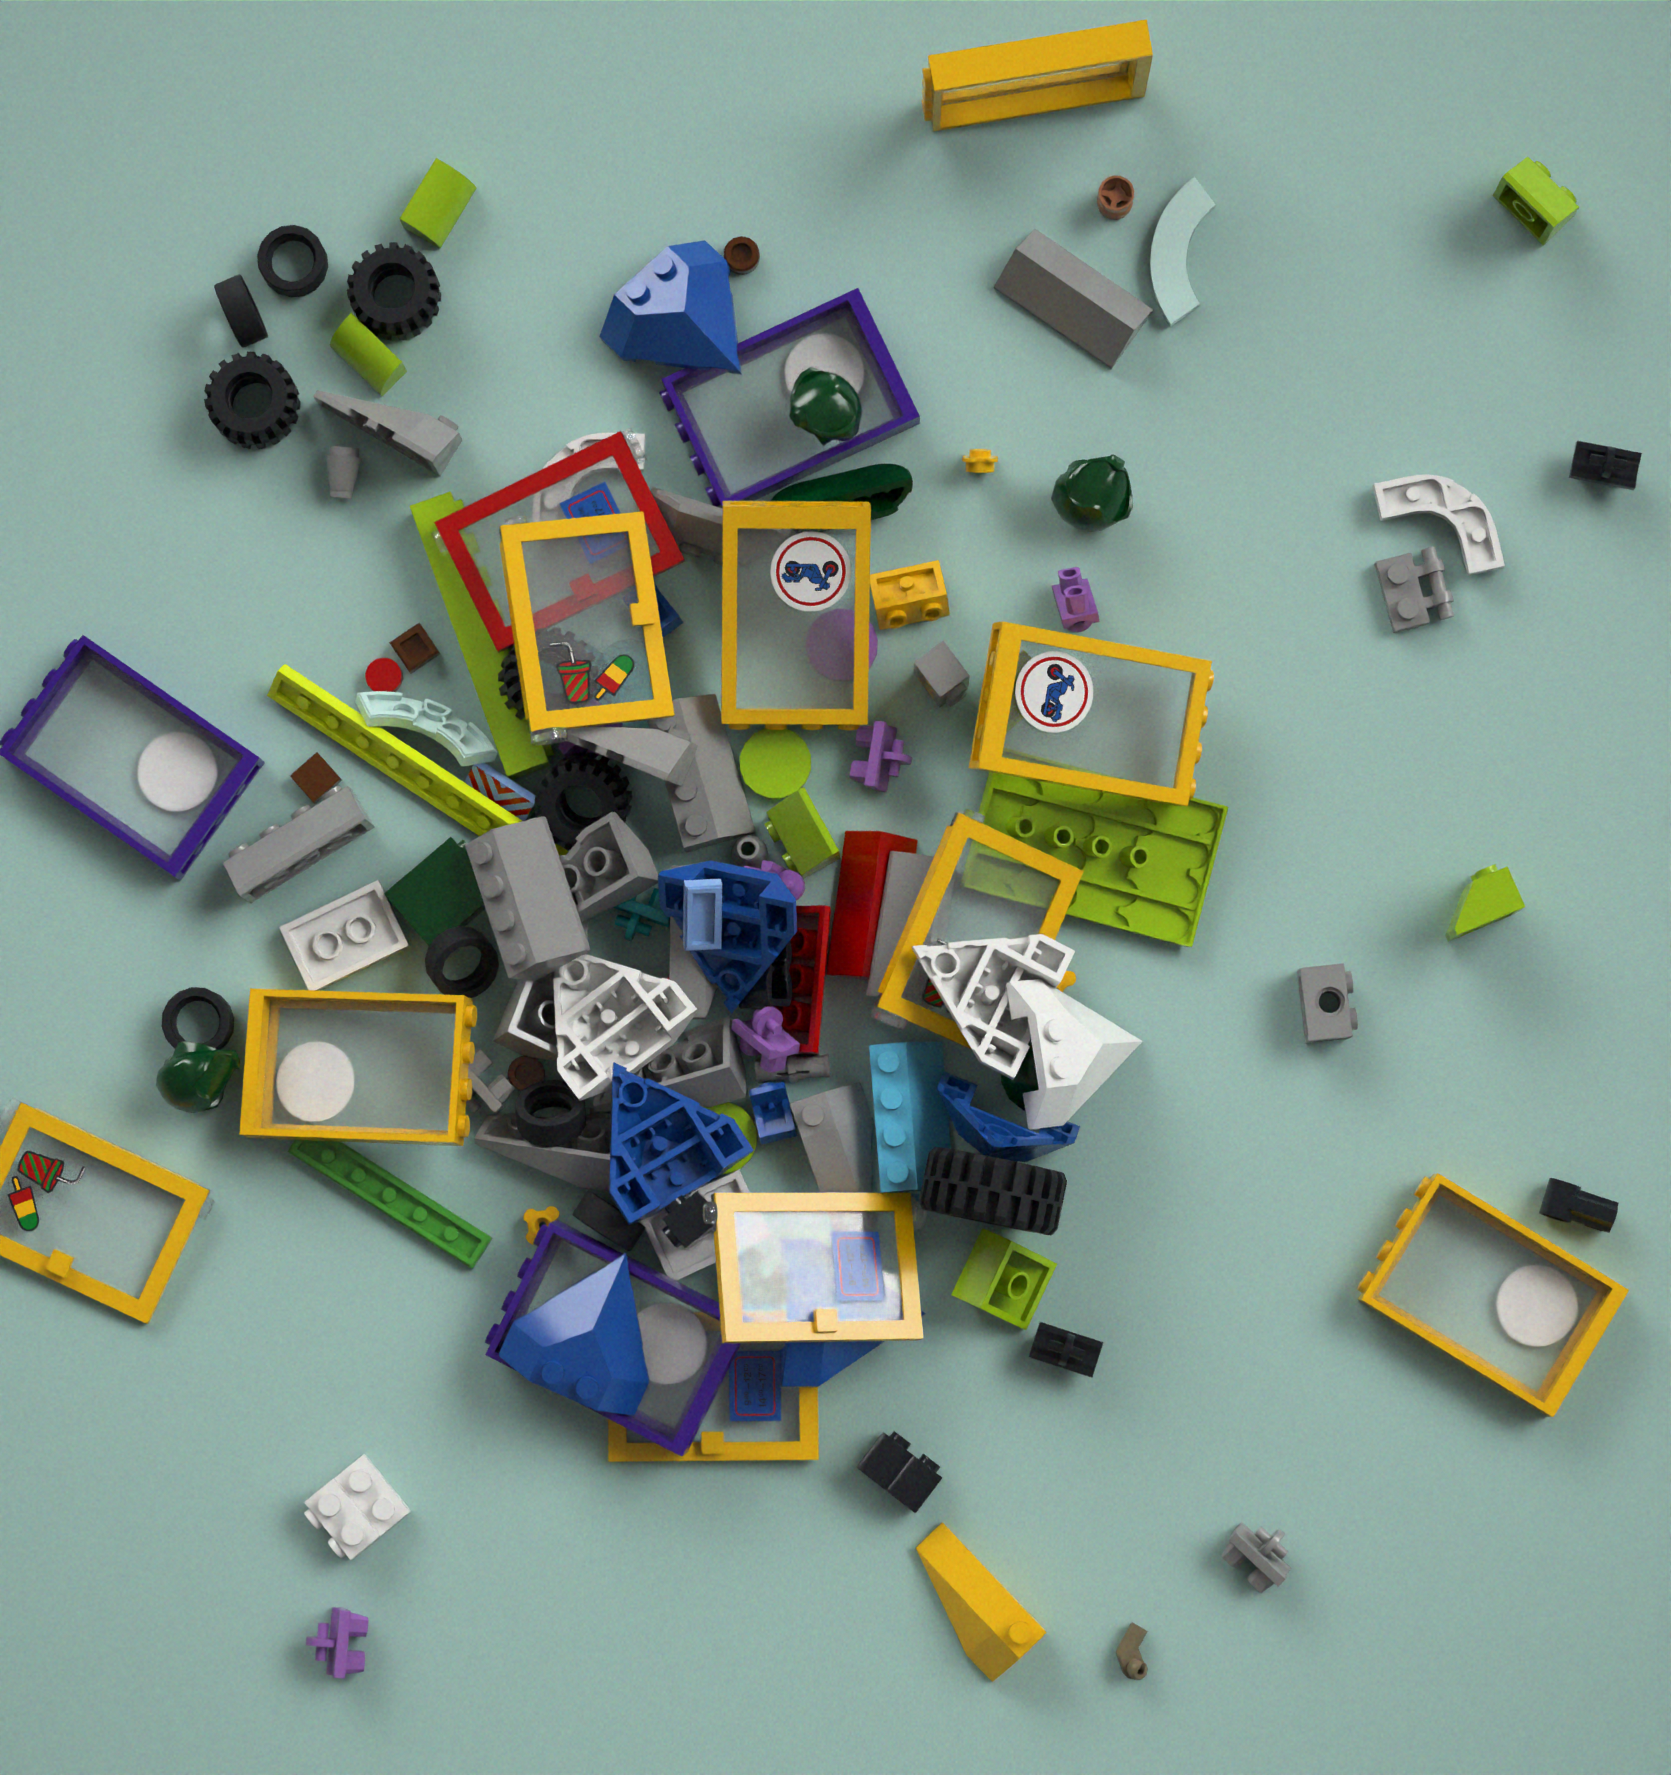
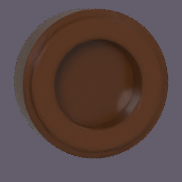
M740 236L733 238L727 243L724 249V258L729 264L730 271L735 274L744 275L756 269L760 261V253L757 244L752 239Z
M525 1055L520 1056L510 1064L508 1079L515 1089L522 1091L531 1084L543 1081L545 1079V1069L538 1059Z

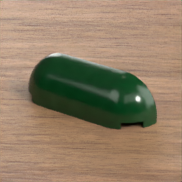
M885 463L875 464L790 485L779 491L771 501L869 502L871 506V520L889 516L899 510L898 506L905 500L908 493L912 491L913 480L909 470L903 466ZM790 529V530H793V531L796 532V534H798V533L809 532V531H813V532H824V531H828V530H832V529Z

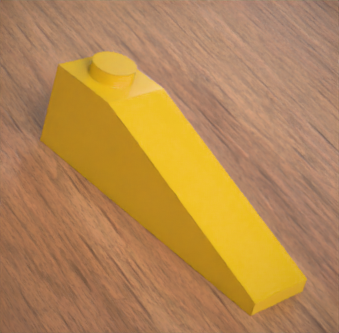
M943 1522L916 1547L966 1655L992 1682L1015 1664L1047 1633L1038 1621Z

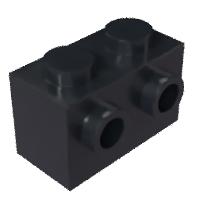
M698 1191L688 1199L681 1195L664 1208L668 1214L662 1219L667 1226L662 1231L677 1248L683 1245L684 1248L690 1249L716 1228L717 1213Z

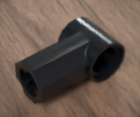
M1550 1178L1539 1214L1566 1223L1573 1221L1586 1227L1610 1233L1617 1216L1619 1203L1582 1191L1581 1187Z

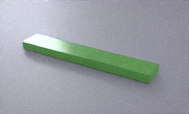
M309 1121L305 1123V1125H314ZM294 1140L287 1151L471 1269H474L493 1239L343 1142Z

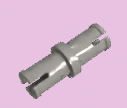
M796 1054L788 1055L785 1069L771 1073L766 1072L760 1067L761 1060H755L757 1083L780 1080L798 1083V1079L830 1077L831 1075L829 1054L796 1057Z

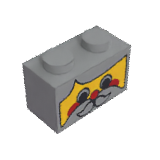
M944 641L914 662L915 676L939 708L945 703L951 707L967 695L966 690L969 686L970 675Z

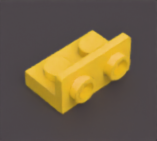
M939 560L870 574V589L880 630L900 628L904 625L921 621H934L950 614Z

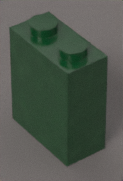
M450 837L384 893L428 946L445 930L466 926L486 909L465 847L467 843L464 840L457 844Z

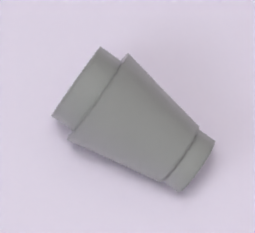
M330 446V455H326L330 497L352 499V492L362 458H359V448Z
M753 835L740 837L734 843L731 851L733 862L736 866L760 868L762 860L766 861L768 855L765 843L759 837ZM746 844L755 847V852L750 856H746L741 852L743 851L742 847Z

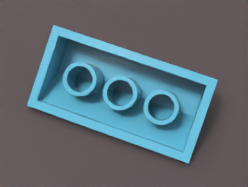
M901 1042L869 1045L881 1193L921 1191L928 1153L934 1147L951 1149L948 1111L937 1089L942 1074L945 1072L942 1042Z

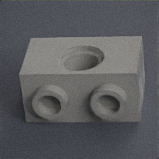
M1344 963L1299 968L1297 970L1305 1043L1351 1038L1353 1036L1352 1030L1358 1029L1356 1009L1349 1008L1348 994L1353 993L1351 971L1345 972ZM1329 993L1336 997L1338 1007L1335 1012L1327 1013L1320 1008L1319 998L1322 994Z

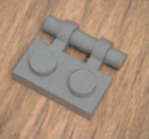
M1435 546L1421 550L1424 564L1414 565L1411 553L1376 561L1374 564L1393 633L1429 624L1428 609L1437 607L1440 620L1454 617L1451 603L1454 602L1451 590L1447 591L1442 574L1445 571L1443 560L1438 559ZM1428 576L1433 595L1423 598L1418 579Z

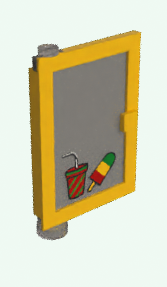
M643 511L528 523L527 516L524 515L506 518V525L499 527L501 541L499 545L525 718L528 721L531 745H549L568 740L567 729L673 717L674 708Z
M965 809L963 814L955 812L950 826H947L877 991L879 995L870 1017L901 1031H904L907 1022H911L971 1049L913 952L912 946L927 945L928 947L947 945L951 942L1005 937L1007 939H1014L1043 934L1055 940L1084 871L983 824L985 816L970 809Z
M11 1098L0 1115V1133L5 1134L0 1146V1255L141 1322L149 1324L198 1218L206 1220L214 1205L215 1200L208 1197L211 1190L41 1109Z

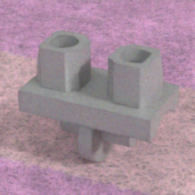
M480 1048L475 1050L474 1061L468 1067V1078L472 1080V1096L470 1101H466V1105L473 1113L482 1107L473 1097L477 1093L489 1108L498 1114L505 1108L503 1103L514 1092L515 1087L512 1086L503 1074L498 1076L488 1086L481 1080L479 1075L489 1068L493 1062Z
M1241 1522L1234 1529L1229 1539L1230 1542L1222 1554V1558L1234 1568H1237L1246 1558L1257 1567L1247 1579L1259 1593H1262L1274 1583L1279 1587L1291 1569L1282 1560L1288 1551L1279 1543L1285 1535L1280 1529H1277L1270 1535L1261 1526L1253 1533Z

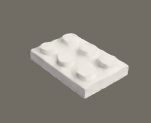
M379 880L279 927L308 990L319 991L411 947L388 898L384 894L385 891Z
M737 1170L699 1188L685 1198L688 1199L698 1191L716 1212L714 1193H750L740 1170ZM665 1209L641 1220L642 1224L646 1227L645 1230L668 1277L678 1281L716 1263L714 1231H716V1228L690 1249H686L683 1245H680L678 1248L675 1247L662 1231L667 1226L662 1219L668 1214ZM734 1212L737 1252L771 1237L760 1212Z

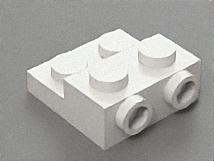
M363 1454L304 1502L309 1508L304 1514L316 1529H320L323 1526L332 1537L327 1541L332 1550L341 1559L347 1555L350 1560L357 1557L411 1512L366 1454Z

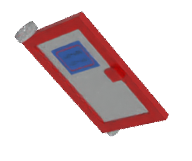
M631 427L622 432L619 431L434 522L438 530L431 534L440 552L448 550L498 653L514 646L499 545L502 541L501 525L643 511L653 577L685 562L638 467V464L646 461L647 458ZM628 532L521 542L535 632L542 628L547 630L636 586Z

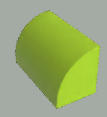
M436 158L399 218L403 228L441 248L477 188L459 171Z
M352 313L345 318L332 336L330 347L381 396L407 372L403 362Z

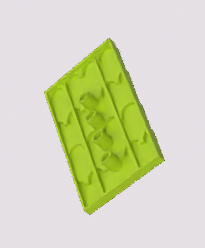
M1003 748L1002 757L1114 777ZM989 772L976 821L1084 871L1066 912L1067 916L1184 947L1193 946L1228 806L1194 797L1189 800L1188 806H1174ZM1058 833H1059V836H1060V840H1059V841L1057 840V834H1058ZM971 839L959 887L1048 910L1060 880Z

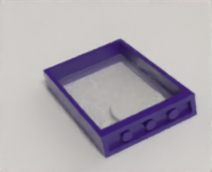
M859 288L738 343L737 352L741 363L742 375L728 373L726 369L710 368L707 371L684 368L662 378L664 390L659 392L667 411L669 412L674 409L680 422L674 425L682 443L684 444L689 441L695 454L689 457L698 476L705 473L710 486L705 488L711 504L721 508L722 501H755L920 424V415ZM812 367L836 373L852 385L860 398L863 411L858 433L852 439L846 441L831 440L823 446L814 434L794 425L789 417L790 396L793 385L800 373Z
M82 635L79 640L74 639L67 646L63 654L65 660L57 670L55 668L47 674L42 683L44 689L37 699H30L21 712L23 718L15 729L10 728L4 734L0 741V746L2 747L0 755L168 873L182 880L265 762L89 638Z
M557 1219L550 1222L548 1226L543 1224L533 1242L534 1245L538 1246L533 1258L527 1257L518 1272L517 1277L522 1280L516 1292L511 1290L503 1302L501 1310L506 1313L500 1325L494 1323L486 1337L485 1343L490 1346L485 1355L515 1370L498 1356L513 1321L540 1307L545 1301L594 1271L597 1272L612 1263L614 1259L623 1253ZM627 1256L631 1286L634 1292L643 1341L645 1363L650 1381L635 1415L589 1409L683 1457L688 1452L741 1343H722L719 1302ZM742 1315V1322L753 1321L752 1319Z

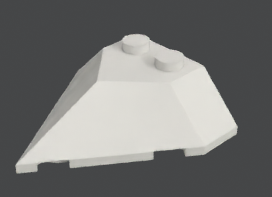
M1043 934L1007 939L1005 937L951 942L947 945L928 947L927 945L912 946L913 952L978 1061L1013 1080L1030 1047L1028 1043L1031 1035L1028 1018L1011 1019L1006 983L1042 979L1056 988L1061 982L1075 950Z
M581 955L554 970L555 1030L558 1049L557 1072L580 1101L612 1089L613 1062L627 1068L626 1071L635 1074L676 1042L698 1010L675 981L642 973L640 970L591 955Z
M1042 979L1008 982L1006 987L1011 1019L1028 1018L1039 1090L1023 1093L1028 1129L1034 1130L1063 1126L1143 1041Z

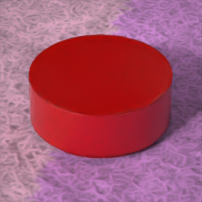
M378 658L367 667L365 678L372 691L396 692L402 684L403 673L399 665L392 659Z

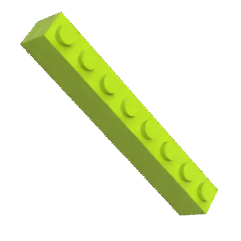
M451 491L410 505V509L507 777L514 780L550 767L551 764L548 757L554 755L547 734L540 736L539 731L531 732L530 725L528 724L529 720H526L525 717L522 720L518 719L515 716L518 711L514 707L509 710L504 704L509 700L507 695H500L499 688L504 682L498 681V673L503 669L501 667L503 659L514 646L500 653L497 652L434 523L465 507L462 499L455 501ZM465 528L460 530L459 533L486 587H492L493 584L487 567L479 568L475 554L481 553L474 532L467 534ZM498 599L494 600L493 602L502 620H505Z

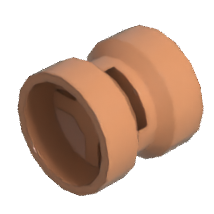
M1111 176L1101 183L1098 191L1097 206L1099 212L1104 217L1118 220L1124 218L1130 212L1134 199L1132 183L1122 176Z

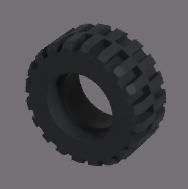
M934 1147L928 1153L919 1203L923 1210L1052 1236L1058 1229L1067 1180L1064 1173L1043 1167L960 1150Z

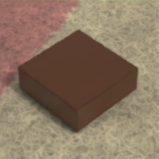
M420 623L389 642L410 674L440 655V652Z
M318 752L290 775L314 804L322 799L323 794L342 781Z

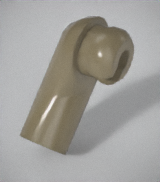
M1133 1622L1118 1645L1116 1656L1121 1670L1127 1678L1141 1680L1146 1676L1148 1668L1142 1659L1139 1646L1148 1631Z

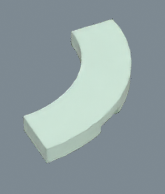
M1195 176L1182 186L1164 209L1155 229L1151 245L1150 275L1152 289L1159 309L1170 327L1200 306V302L1196 298L1188 279L1186 265L1187 249L1196 227L1215 208L1216 204Z
M371 691L357 693L355 703L368 727L393 726L422 733L446 747L458 760L461 767L493 762L496 759L497 751L485 734L472 722L467 724L453 715L452 709L429 699L421 702L402 697L403 693Z

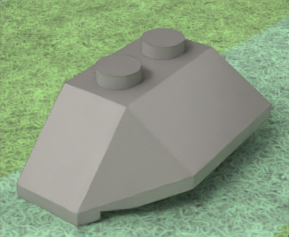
M652 487L651 493L677 545L680 546V551L693 557H700V554L704 553L713 556L714 562L722 565V508ZM738 528L737 564L745 566L778 549L785 540L791 537V530Z

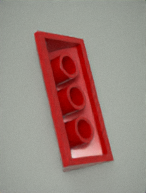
M845 831L826 975L869 980L890 851L916 854L918 840L883 831Z
M826 905L796 906L797 932L791 938L792 961L789 968L793 985L792 1000L789 1007L776 1008L783 1015L782 1029L800 1043L799 1053H797L800 1055L816 1056L819 1055L831 919V907Z

